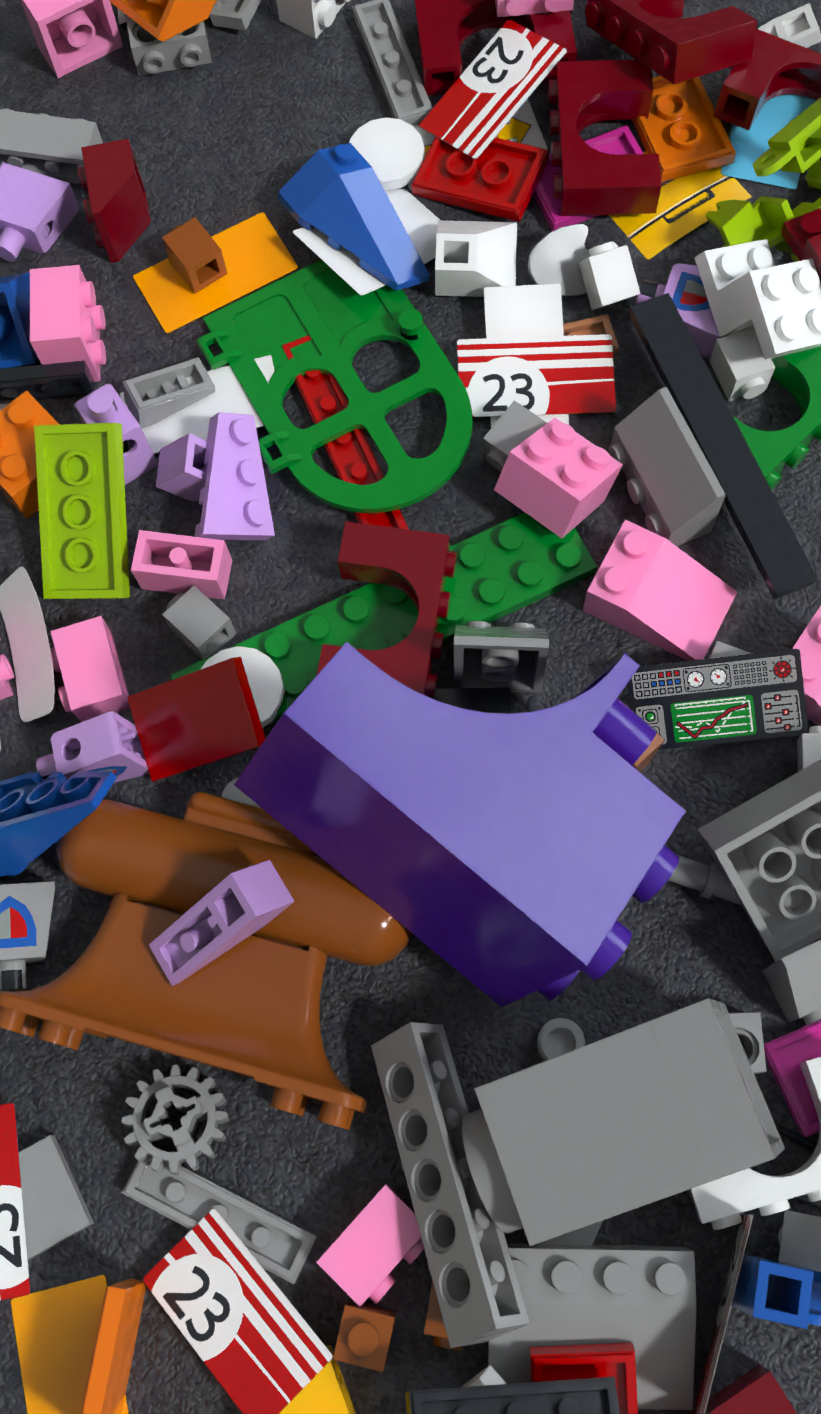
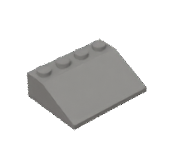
M820 759L697 829L775 962L821 938Z
M507 1243L530 1324L488 1341V1366L491 1365L506 1384L531 1382L529 1347L632 1342L635 1349L638 1409L693 1410L696 1332V1282L693 1250L685 1246L542 1244L529 1246V1244Z

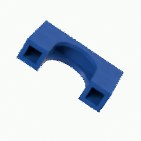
M744 1254L731 1306L752 1317L804 1329H807L808 1324L821 1326V1272Z

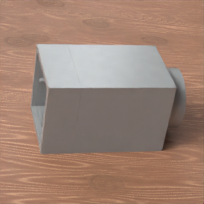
M710 998L474 1088L481 1108L465 1114L462 1121V1136L467 1162L484 1207L495 1225L502 1232L511 1233L523 1228L529 1246L773 1160L785 1149L726 1005Z

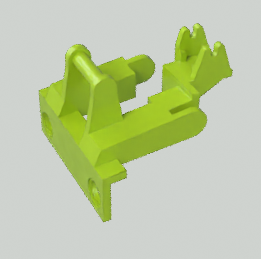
M820 97L767 141L770 149L753 163L757 176L771 175L780 168L781 171L803 173L807 170L808 174L805 179L808 186L821 189ZM761 196L752 205L750 201L726 200L716 204L717 211H709L705 216L708 222L719 230L725 243L722 247L767 239L770 248L775 246L777 251L791 253L793 262H797L800 260L781 236L783 222L816 209H821V197L814 203L802 202L793 210H791L788 200L784 198Z

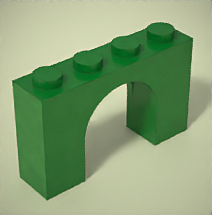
M821 347L771 358L775 366L772 378L793 395L799 406L800 420L782 430L762 431L751 428L734 417L771 490L780 482L782 476L779 474L787 466L794 469L801 463L810 450L807 446L814 439L821 442Z

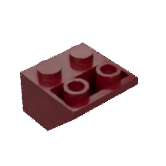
M129 138L81 147L84 165L77 166L83 191H88V198L83 199L87 221L89 224H93L98 248L106 249L111 263L119 262L151 223L146 190Z

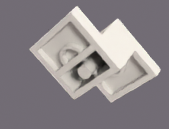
M767 239L707 250L695 257L720 337L754 327L765 360L821 347V283L813 258L775 266Z

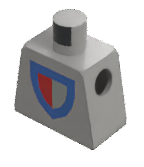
M55 881L0 885V991L26 990V963L45 961Z

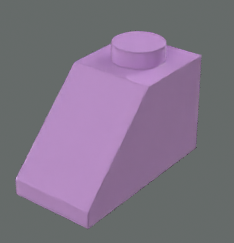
M188 433L161 448L156 487L189 501H199L200 490L205 487L207 467L204 464L207 441Z

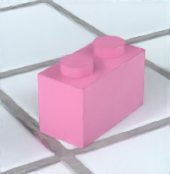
M139 530L131 572L141 589L179 594L182 592L186 593L195 585L206 597L225 600L232 558L225 540Z
M102 616L50 631L54 647L50 648L52 663L55 672H61L64 686L59 687L58 691L66 712L72 711L79 721L83 722L109 711L118 713L130 709L127 699L129 694L113 635Z
M385 1184L316 1262L359 1307L368 1297L377 1304L396 1282L389 1274L402 1258L411 1265L424 1250L414 1209L388 1184Z

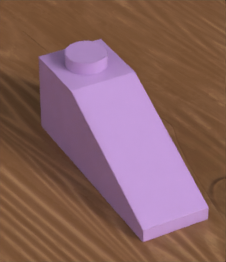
M267 860L230 873L152 941L149 947L169 982L174 986L264 927L290 906L294 899L271 861Z

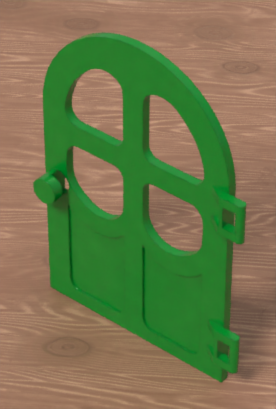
M321 259L203 317L210 333L198 338L196 343L212 370L227 363L230 365L269 435L258 441L261 457L270 473L274 474L288 467L295 480L320 501L342 510L358 513H381L398 510L420 502L440 489L454 475L464 460L470 445L473 428L472 408L468 393L460 377L424 324L422 314L415 310L402 289L395 291L390 286L385 285L365 295H359ZM401 333L414 336L416 340L404 339ZM310 335L312 340L290 348L293 358L288 360L282 345ZM379 340L397 341L409 347L420 364L418 372L380 392H369L352 366L353 358L358 350L368 343ZM214 343L218 345L222 352L215 357L208 347ZM268 355L272 356L275 372L270 378L269 384L254 359ZM313 370L321 371V373L327 375L329 373L335 378L349 402L347 408L309 428L300 429L295 427L283 409V400L286 392L300 374L304 376L306 375L305 372ZM426 393H436L442 398L447 414L446 428L441 444L436 451L427 457L411 458L403 450L387 424L385 416L390 411ZM355 429H363L368 433L387 464L388 472L383 479L373 484L358 485L339 480L322 470L313 461V453L317 448ZM273 445L276 446L281 457L274 461L267 451V448Z

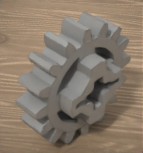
M178 1064L172 1066L169 1077H164L159 1069L153 1070L155 1082L149 1086L147 1083L139 1080L136 1084L142 1095L139 1099L127 1097L125 1101L134 1109L133 1115L123 1117L122 1124L126 1127L134 1128V1132L126 1136L124 1140L129 1146L140 1144L141 1147L137 1150L134 1157L142 1163L152 1156L151 1169L157 1173L162 1170L165 1163H169L171 1173L179 1175L181 1165L184 1162H187L196 1171L199 1169L198 1156L202 1153L210 1159L216 1156L210 1147L212 1141L225 1142L226 1136L217 1127L218 1124L229 1122V1115L227 1112L217 1111V1108L226 1102V1098L223 1093L210 1095L216 1085L215 1081L208 1077L199 1083L200 1072L195 1067H192L186 1077L183 1076ZM174 1088L192 1090L200 1095V1097L196 1098L194 1096L189 1099L179 1097L175 1093ZM156 1098L158 1102L152 1116L145 1119L149 1106ZM176 1109L182 1115H185L181 1118L182 1127L178 1130H174L167 1124L171 1121L170 1113ZM207 1120L206 1128L196 1142L194 1135L199 1123ZM166 1139L174 1142L178 1152L162 1151L151 1143L154 1141L158 1143Z

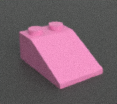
M625 520L587 590L583 611L687 661L702 660L705 658L737 591L666 538Z

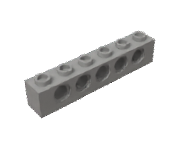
M410 1022L371 1045L450 1348L484 1343L528 1325L530 1321L504 1232L495 1225L478 1194L469 1169L462 1136V1121L465 1114L469 1112L443 1024Z

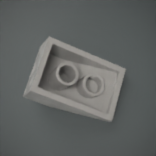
M483 621L468 622L465 626L456 625L454 634V688L510 687V692L541 693L549 652V637L545 628H535L534 625L529 623H514L509 627H491V624Z

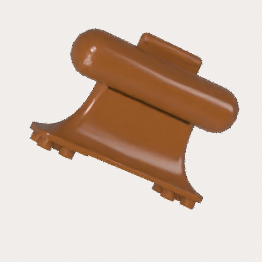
M197 792L190 797L183 819L113 800H102L95 811L57 841L56 853L59 866L69 881L82 888L113 896L108 911L86 950L59 977L46 985L31 990L0 991V1028L34 1038L40 1020H44L37 1039L74 1050L79 1049L84 1032L102 1038L109 1036L254 1078L255 1081L274 1087V1094L269 1106L272 1108L304 1116L308 1098L322 1101L317 1121L350 1130L354 1112L364 1113L367 1101L352 1092L340 1081L332 1070L325 1053L320 1027V994L327 957L361 966H379L393 960L406 947L412 933L324 859L315 856L313 850L260 807L204 792ZM270 860L293 897L294 902L264 927L179 984L172 986L149 944L230 873Z

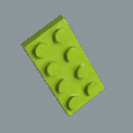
M91 423L34 426L43 598L94 599L130 597L122 424Z

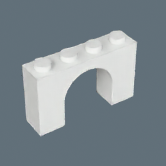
M821 1057L799 1063L820 1123L818 1142L811 1157L801 1167L787 1174L764 1175L747 1168L689 1189L698 1220L702 1224L711 1222L713 1230H718L741 1223L740 1213L759 1208L761 1216L790 1209L788 1199L807 1194L809 1202L821 1200Z

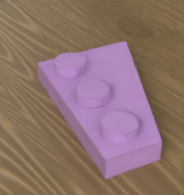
M218 412L209 421L204 464L207 467L205 487L200 490L199 504L203 505L200 523L196 525L194 537L217 540L266 541L275 536L254 415Z

